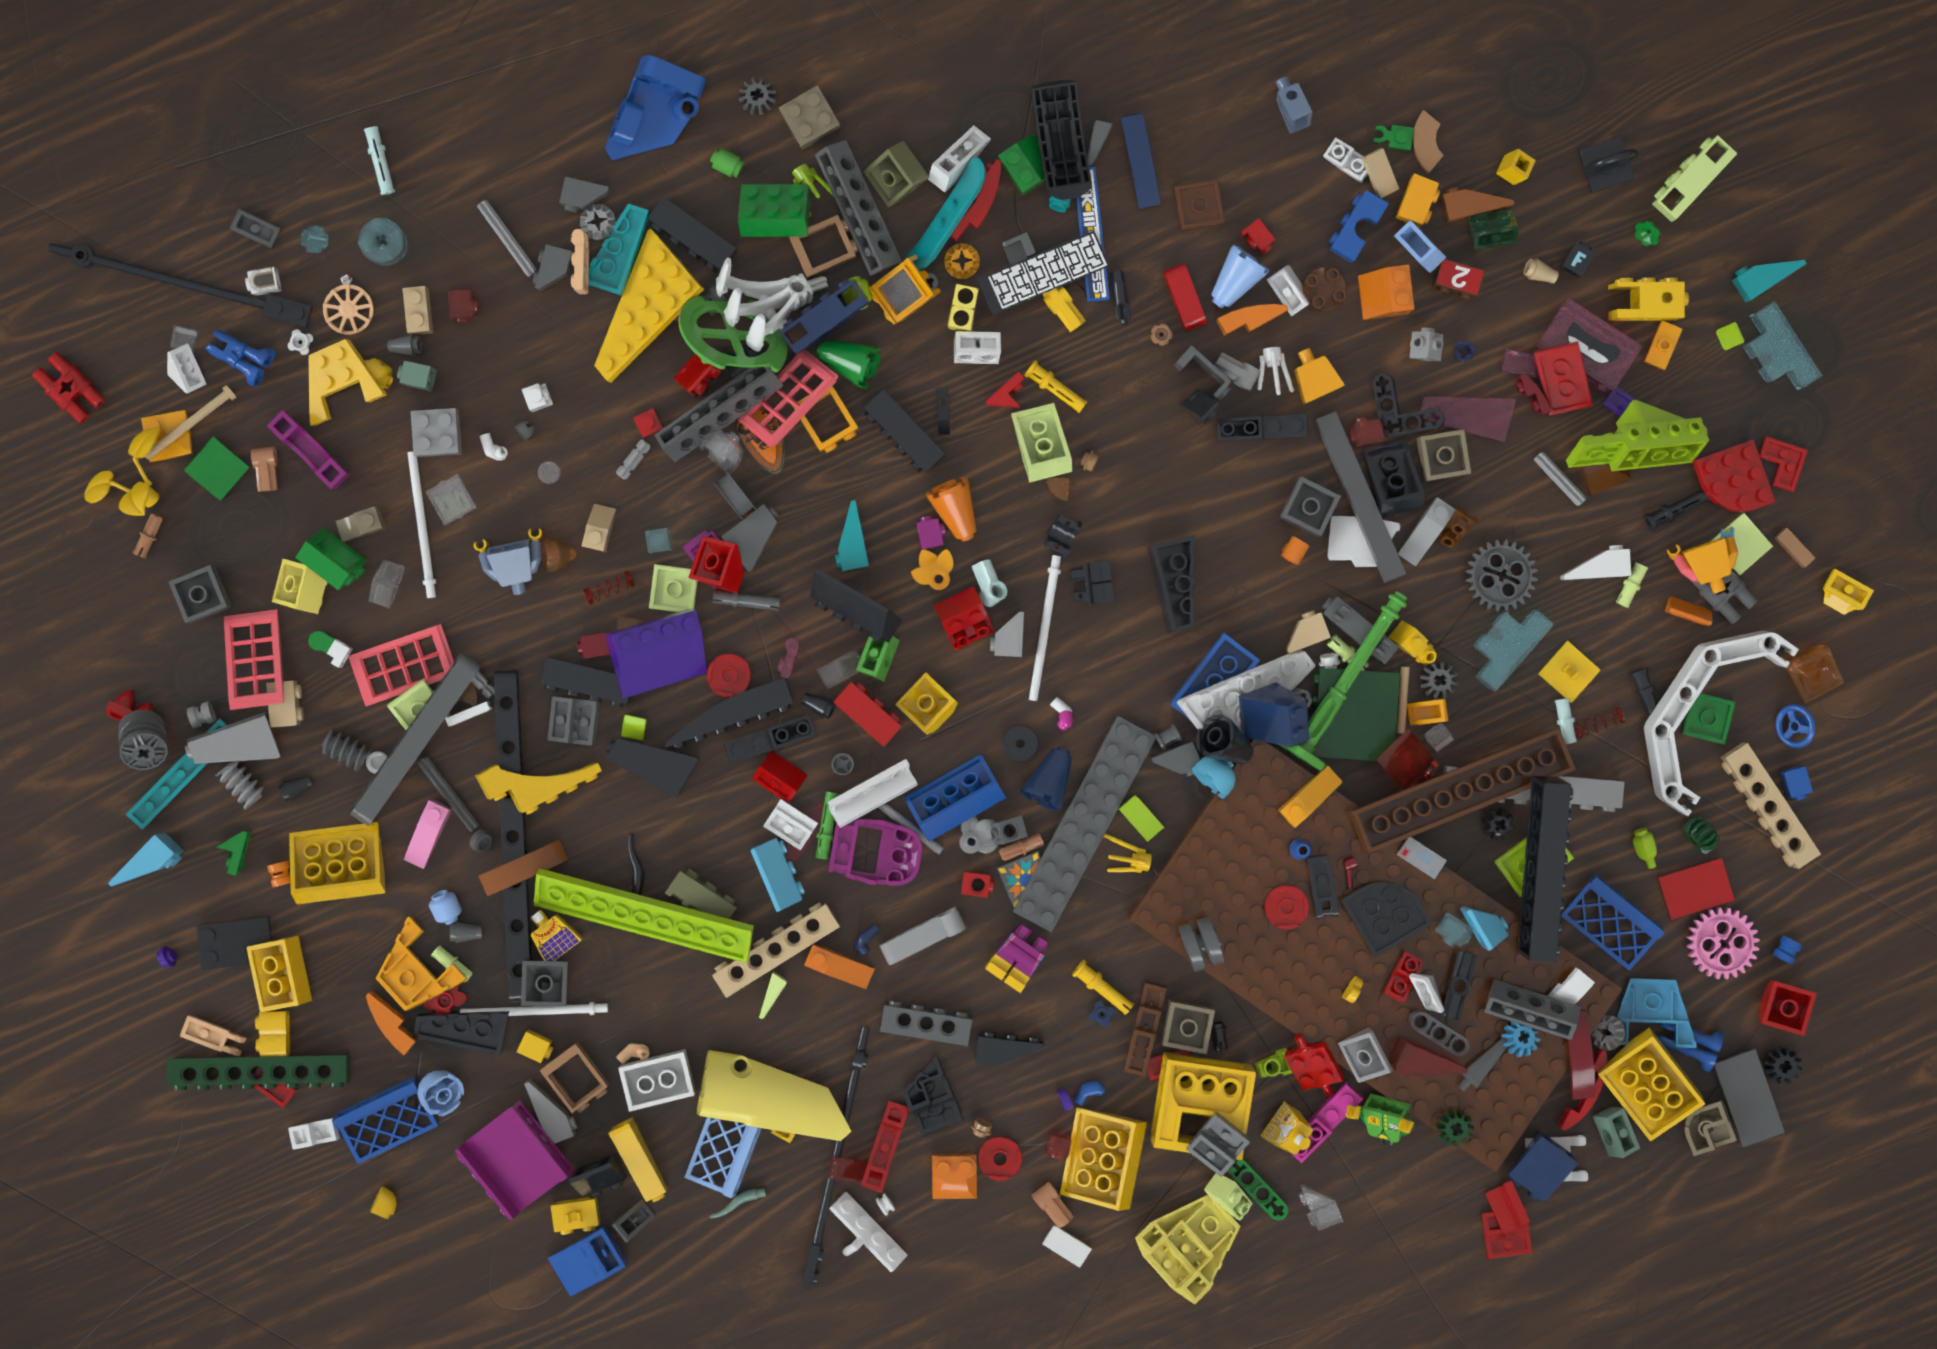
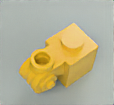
M1403 620L1389 635L1388 638L1399 646L1401 650L1414 658L1416 657V662L1428 665L1436 660L1437 653L1433 649V645L1427 644L1429 640L1416 628Z

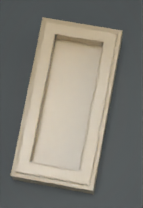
M1379 148L1362 157L1377 197L1383 198L1399 190L1383 148Z

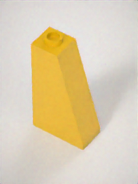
M633 1117L613 1126L609 1135L645 1201L647 1202L652 1199L653 1202L664 1198V1193L668 1188Z

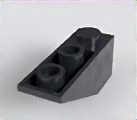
M1198 389L1180 405L1198 425L1202 421L1206 424L1219 412L1216 409L1219 403Z
M983 1031V1035L978 1034L975 1063L998 1066L1045 1047V1043L1040 1041L1039 1037L1027 1036V1040L1018 1039V1035L1005 1034V1037H998L995 1032Z

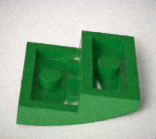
M212 436L184 471L221 501L248 470L249 465Z

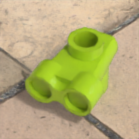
M1286 1048L1276 1050L1274 1055L1256 1062L1258 1076L1264 1078L1278 1074L1285 1076L1293 1073L1284 1058L1285 1052L1288 1050ZM1267 1063L1270 1064L1269 1070H1266Z

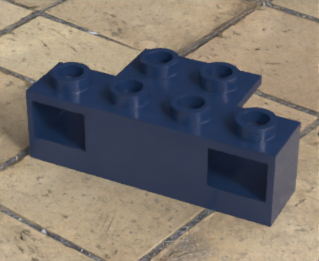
M846 279L837 286L839 290L835 293H826L819 299L821 303L816 306H808L801 312L802 316L797 320L792 318L783 324L784 329L780 333L795 354H800L816 341L820 342L832 333L831 330L841 324L844 325L856 316L855 313L871 303L856 280L849 281V279ZM855 286L861 296L844 307L839 299L844 292ZM802 324L808 334L796 343H793L787 333Z

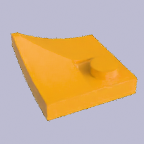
M187 410L141 418L143 431L160 427L161 430L155 442L156 444L186 421L188 413ZM190 429L153 458L149 459V462L152 463L193 454Z

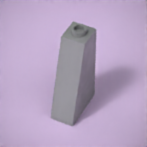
M265 712L187 739L188 746H185L188 758H193L195 764L277 759L281 757Z

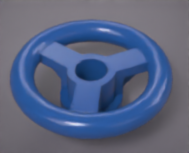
M1797 704L1787 705L1779 711L1776 717L1775 727L1777 735L1787 746L1802 748L1813 740L1816 731L1815 720L1805 707ZM1795 711H1798L1803 715L1797 716ZM1788 714L1790 720L1789 729L1784 733L1782 721L1784 716ZM1793 734H1808L1802 741L1790 740Z

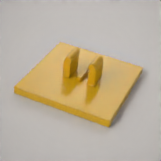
M1566 641L1538 674L1564 698H1569V702L1572 703L1599 673L1600 669L1569 641Z

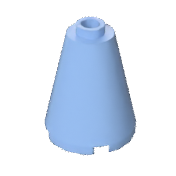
M1233 244L1211 295L1214 297L1212 301L1221 308H1224V306L1230 307L1270 270L1264 264H1258L1259 262L1248 252Z

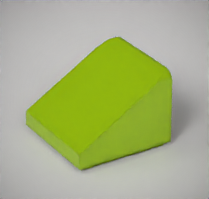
M1735 322L1716 331L1724 350H1728L1745 341Z
M625 714L621 736L643 741L648 719Z

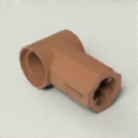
M275 446L251 449V460L253 468L256 470L258 492L278 490L276 473L278 458Z
M1047 1182L1031 1195L1043 1211H1046L1058 1228L1065 1226L1074 1218L1050 1182Z

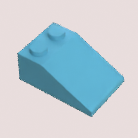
M165 832L155 834L108 884L110 886L118 885L164 868L174 867L182 859L180 855L184 850Z

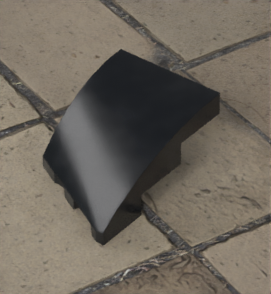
M935 1056L931 1059L930 1064L916 1076L915 1080L903 1090L909 1111L914 1115L920 1134L923 1137L964 1121L938 1056Z

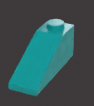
M1805 260L1756 265L1749 269L1745 266L1735 272L1737 277L1731 281L1744 301L1748 302L1807 263Z
M855 500L850 503L838 548L839 554L835 555L837 568L842 567L843 572L869 567Z

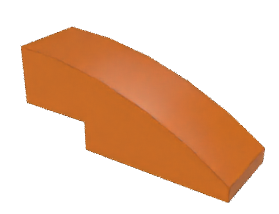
M1278 304L1250 306L1217 318L1216 322L1224 336L1243 325L1249 333L1287 312L1289 308L1287 305Z
M370 991L366 995V999L377 1025L403 1055L407 1054L418 1040V1038H414L413 1034L402 1026L407 1018L375 992Z

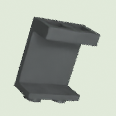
M1191 345L1174 364V367L1181 371L1193 359L1221 384L1218 390L1211 396L1214 400L1216 398L1221 400L1231 389L1228 385L1232 381Z

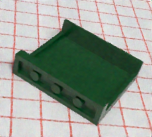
M1317 668V672L1313 673V685H1316V694H1312L1311 707L1315 708V711L1329 692V689L1336 685L1345 671L1344 669ZM1360 671L1346 693V700L1343 701L1332 722L1314 746L1315 751L1313 755L1324 758L1394 762L1400 673Z

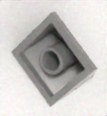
M1369 1027L1338 1043L1358 1083L1393 1071L1376 1036Z

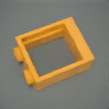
M833 386L817 402L831 394L850 426L821 443L805 415L801 418L802 423L820 452L825 450L826 453L838 447L836 443L843 438L846 442L857 435L855 431L858 430L856 423ZM808 396L801 399L797 403L801 405Z

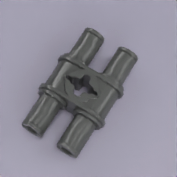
M1732 570L1730 575L1722 577L1726 585L1725 592L1713 593L1709 582L1702 585L1699 582H1692L1699 589V595L1703 596L1711 604L1712 609L1716 612L1719 611L1731 624H1734L1742 616L1729 603L1731 596L1735 595L1747 609H1750L1758 601L1745 587V581L1741 580Z

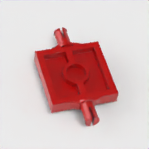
M1302 1033L1295 1035L1294 1039L1299 1047L1286 1051L1284 1058L1302 1090L1320 1087L1327 1098L1329 1096L1332 1097L1334 1091L1330 1084L1342 1082L1344 1075L1327 1043L1308 1044Z

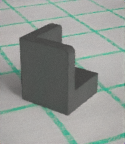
M1027 232L1002 243L1010 265L1036 254Z

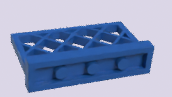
M1593 873L1588 879L1587 884L1560 915L1630 971L1653 943L1665 934V931L1607 882ZM1589 889L1597 893L1598 902L1585 903L1584 895ZM1601 905H1612L1615 916L1602 917ZM1598 906L1599 917L1586 918L1585 907ZM1582 907L1583 919H1573L1568 915L1573 908ZM1628 918L1632 923V930L1619 931L1618 919ZM1615 920L1616 931L1603 932L1602 921ZM1599 921L1600 933H1590L1587 931L1586 922ZM1645 932L1651 937L1646 944L1636 945L1635 933ZM1633 934V945L1620 946V935ZM1617 935L1618 946L1607 947L1604 944V936ZM1634 949V957L1629 963L1622 959L1621 950Z
M416 1076L334 1115L333 1122L342 1133L357 1164L438 1127L439 1124L434 1114L431 1115L426 1110H422L421 1104H419L418 1108L406 1105L407 1098L418 1093L419 1082ZM391 1105L401 1107L398 1118L385 1114L387 1107ZM404 1108L416 1112L413 1123L400 1119ZM419 1113L428 1116L431 1121L426 1126L415 1124ZM372 1114L380 1116L381 1119L378 1127L366 1124L367 1116ZM383 1118L396 1122L393 1132L380 1128ZM351 1124L361 1126L358 1137L348 1134L345 1127ZM398 1124L411 1126L409 1134L403 1136L395 1133ZM363 1127L376 1131L373 1142L360 1138ZM378 1133L391 1136L389 1143L386 1145L375 1143ZM358 1142L370 1145L369 1153L360 1156L356 1149Z

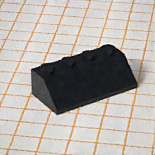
M815 570L810 597L816 601V607L825 612L828 609L833 611L832 616L842 622L845 619L852 622L850 626L860 632L865 629L870 632L868 636L879 643L881 640L887 643L890 642L902 619L888 608L821 570Z

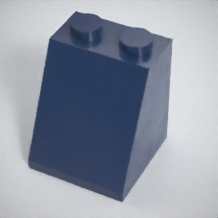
M1273 683L1239 696L1242 734L1245 738L1289 747L1310 740L1306 699L1278 683Z
M1539 1130L1509 1169L1508 1175L1511 1177L1509 1181L1512 1180L1513 1184L1519 1188L1524 1186L1528 1189L1527 1194L1534 1200L1539 1201L1541 1199L1546 1202L1577 1166L1578 1161L1575 1155Z

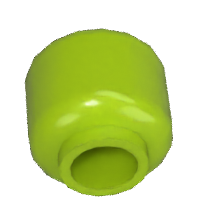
M860 276L850 278L849 281H857L871 301L873 297L868 289L870 287L868 281L861 279ZM855 286L842 294L846 306L861 296Z

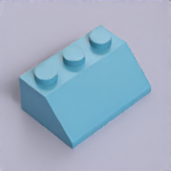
M777 837L751 849L776 912L803 900L802 894H805L801 882H796L793 874L796 873L792 861L788 862L785 857V853L788 851L784 841H779Z

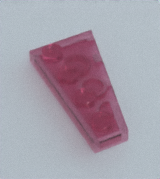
M1424 397L1420 411L1439 409L1445 414L1443 426L1457 430L1464 429V432L1505 442L1516 399ZM1435 412L1430 418H1424V414H1421L1424 421L1436 424L1437 420H1440V416H1436Z

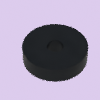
M1015 726L1005 733L1002 747L1010 759L1026 761L1036 753L1038 740L1035 733L1028 727ZM1019 739L1024 741L1022 748L1016 746V741Z

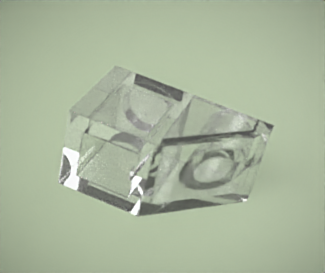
M1306 1185L1300 1186L1302 1192L1299 1193V1197L1303 1206L1307 1205L1310 1213L1307 1214L1311 1226H1316L1318 1231L1343 1222L1336 1201L1332 1196Z

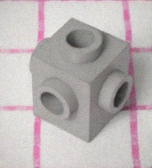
M1421 328L1420 332H1412L1410 358L1421 361H1441L1443 334L1435 333L1433 328Z

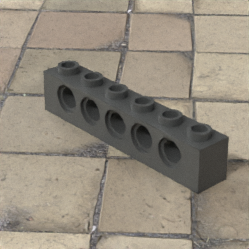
M847 141L826 146L816 153L815 157L870 276L892 269L900 264L902 260Z
M770 367L748 368L655 434V437L664 452L674 462H677L784 385L776 372H773Z

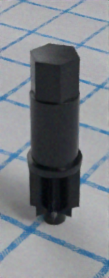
M1114 271L1110 273L1117 321H1121V325L1128 324L1127 320L1131 319L1124 273L1123 271Z

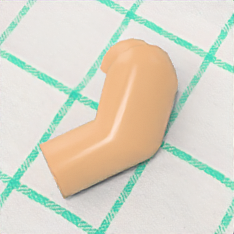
M630 1043L616 1058L624 1064L631 1057L641 1058L642 1060L647 1059L650 1052L649 1048L644 1044Z

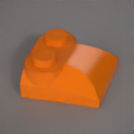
M976 1153L932 1154L933 1199L977 1198Z

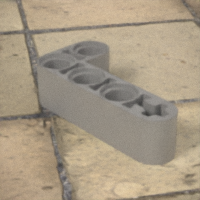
M953 907L880 944L879 947L888 965H892L946 937H952L964 931L967 927L957 907Z

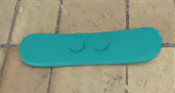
M973 157L968 162L952 193L924 235L904 258L905 261L907 258L916 255L918 259L913 263L919 271L926 268L937 257L981 191L986 177V169L984 163L979 158Z

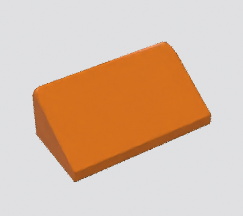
M1672 596L1669 597L1665 608L1666 613L1704 626L1712 625V611L1710 609Z

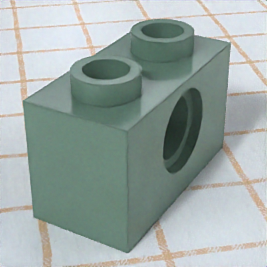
M404 361L403 366H399L397 378L400 379L399 383L407 387L433 392L437 370L431 366Z
M1609 1106L1593 1115L1608 1156L1624 1158L1640 1149L1624 1108Z

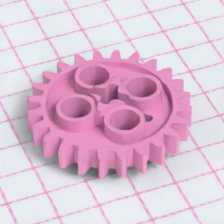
M1717 907L1716 913L1712 909H1708L1709 916L1701 913V921L1693 920L1697 925L1696 928L1689 927L1693 935L1686 936V938L1692 940V943L1687 944L1686 947L1693 951L1688 956L1695 957L1692 964H1700L1698 970L1701 972L1706 970V975L1709 977L1713 972L1716 979L1720 978L1721 973L1724 979L1729 978V973L1733 977H1737V970L1745 973L1743 966L1751 967L1752 964L1749 962V959L1757 958L1752 952L1759 950L1758 947L1754 946V943L1760 941V939L1753 937L1758 931L1750 929L1753 922L1748 921L1745 923L1747 916L1743 914L1739 917L1740 911L1734 910L1731 914V908L1726 907L1724 913L1721 907ZM1720 922H1724L1726 926L1722 933L1717 932V925ZM1735 927L1736 930L1734 933H1731L1732 928ZM1737 936H1741L1743 940L1739 947L1734 946V939ZM1706 939H1710L1712 943L1711 948L1705 951L1703 949V942ZM1720 939L1724 940L1725 947L1721 946ZM1715 952L1714 957L1710 959V955ZM1727 953L1729 957L1728 962L1722 965L1720 963V956Z

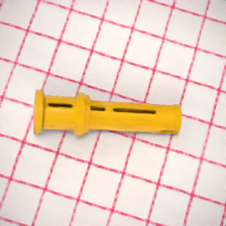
M1036 360L1024 374V377H1030L1038 383L1039 388L1048 389L1078 413L1087 403L1086 400L1055 379L1053 372H1048L1039 366Z
M1085 960L1073 971V977L1081 979L1088 989H1095L1122 1011L1124 1015L1129 1010L1123 1004L1130 1009L1133 1007L1134 1003L1130 1002L1102 979L1101 973H1096L1092 970Z

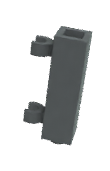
M1335 596L1333 599L1329 597L1322 605L1324 609L1322 615L1361 646L1373 625L1338 596ZM1383 635L1371 656L1381 664H1386L1399 646Z

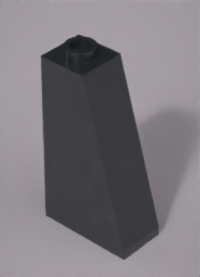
M617 738L616 742L612 740L606 749V752L609 753L606 757L607 759L675 798L680 794L700 759L693 755L622 738Z

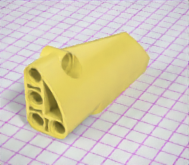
M708 1050L697 1106V1114L699 1116L841 1141L851 1132L827 1087L740 1054ZM739 1059L744 1060L745 1068L741 1071H736L734 1068L735 1062Z

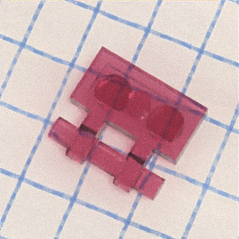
M790 638L785 643L788 652L785 659L781 658L777 671L781 672L780 677L791 679L800 646L799 641L795 638Z

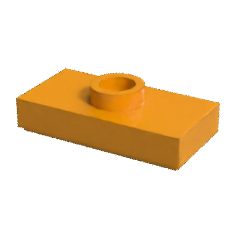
M1662 320L1643 362L1665 370L1683 329Z

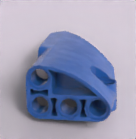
M651 55L641 56L628 95L619 107L605 145V150L610 159L613 161L674 144L689 119L697 114L699 109L698 102L707 79ZM684 102H687L690 107L687 114L682 110Z

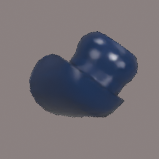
M875 924L861 932L854 944V950H857L861 956L869 951L866 943L880 933Z

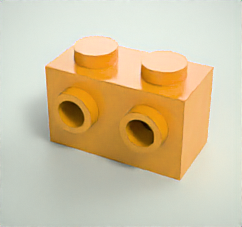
M1414 173L1410 178L1395 218L1406 223L1411 220L1419 228L1424 223L1427 224L1432 214V211L1429 210L1431 203H1436L1440 194V190L1437 189L1439 183Z

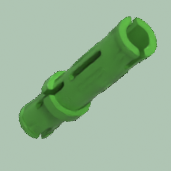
M826 792L821 826L816 836L818 844L815 858L829 860L831 842L834 840L833 829L835 819L829 811L828 801L840 794Z

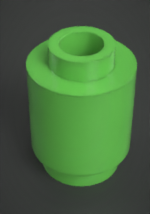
M721 148L719 151L715 150L710 159V162L713 163V169L729 177L734 176L737 178L745 164L741 157L724 148Z

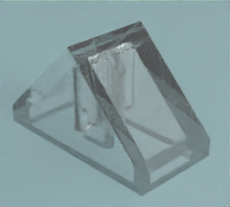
M384 559L372 580L368 601L390 609L405 567Z
M856 649L817 669L827 689L859 673L856 669L861 657Z

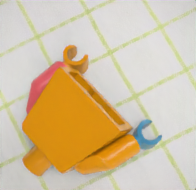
M1730 527V534H1725L1722 528L1721 538L1681 551L1679 545L1676 544L1675 546L1678 551L1672 554L1667 549V553L1674 560L1679 571L1692 582H1699L1701 585L1709 582L1713 593L1721 592L1726 589L1722 577L1731 574L1738 556L1734 528Z

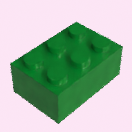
M741 184L738 214L741 237L808 236L811 205L808 184Z

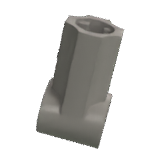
M1223 352L1214 365L1226 377L1233 380L1234 384L1247 391L1252 389L1261 372L1252 365L1245 362L1241 363Z

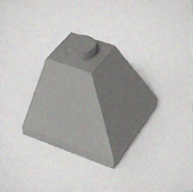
M1018 612L995 633V638L990 639V651H994V656L1022 657L1024 612Z

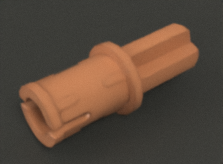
M150 514L143 531L139 533L141 536L133 550L135 555L138 556L141 548H143L140 557H147L153 541L157 540L155 536L163 521V518L159 515Z
M1038 832L1028 838L1017 840L1018 842L1001 848L999 853L1002 860L1006 861L1021 854L1026 855V852L1044 846V843Z

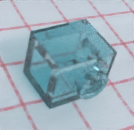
M1448 912L1435 930L1444 936L1442 941L1451 947H1454L1455 944L1460 947L1463 944L1466 945L1473 935L1471 933L1472 927Z

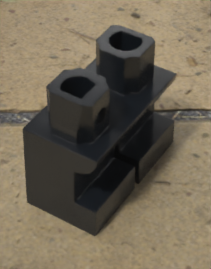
M1110 560L1082 564V567L1071 569L1072 581L1084 580L1085 589L1073 590L1074 602H1086L1087 604L1114 602L1112 582L1092 584V582L1112 580Z

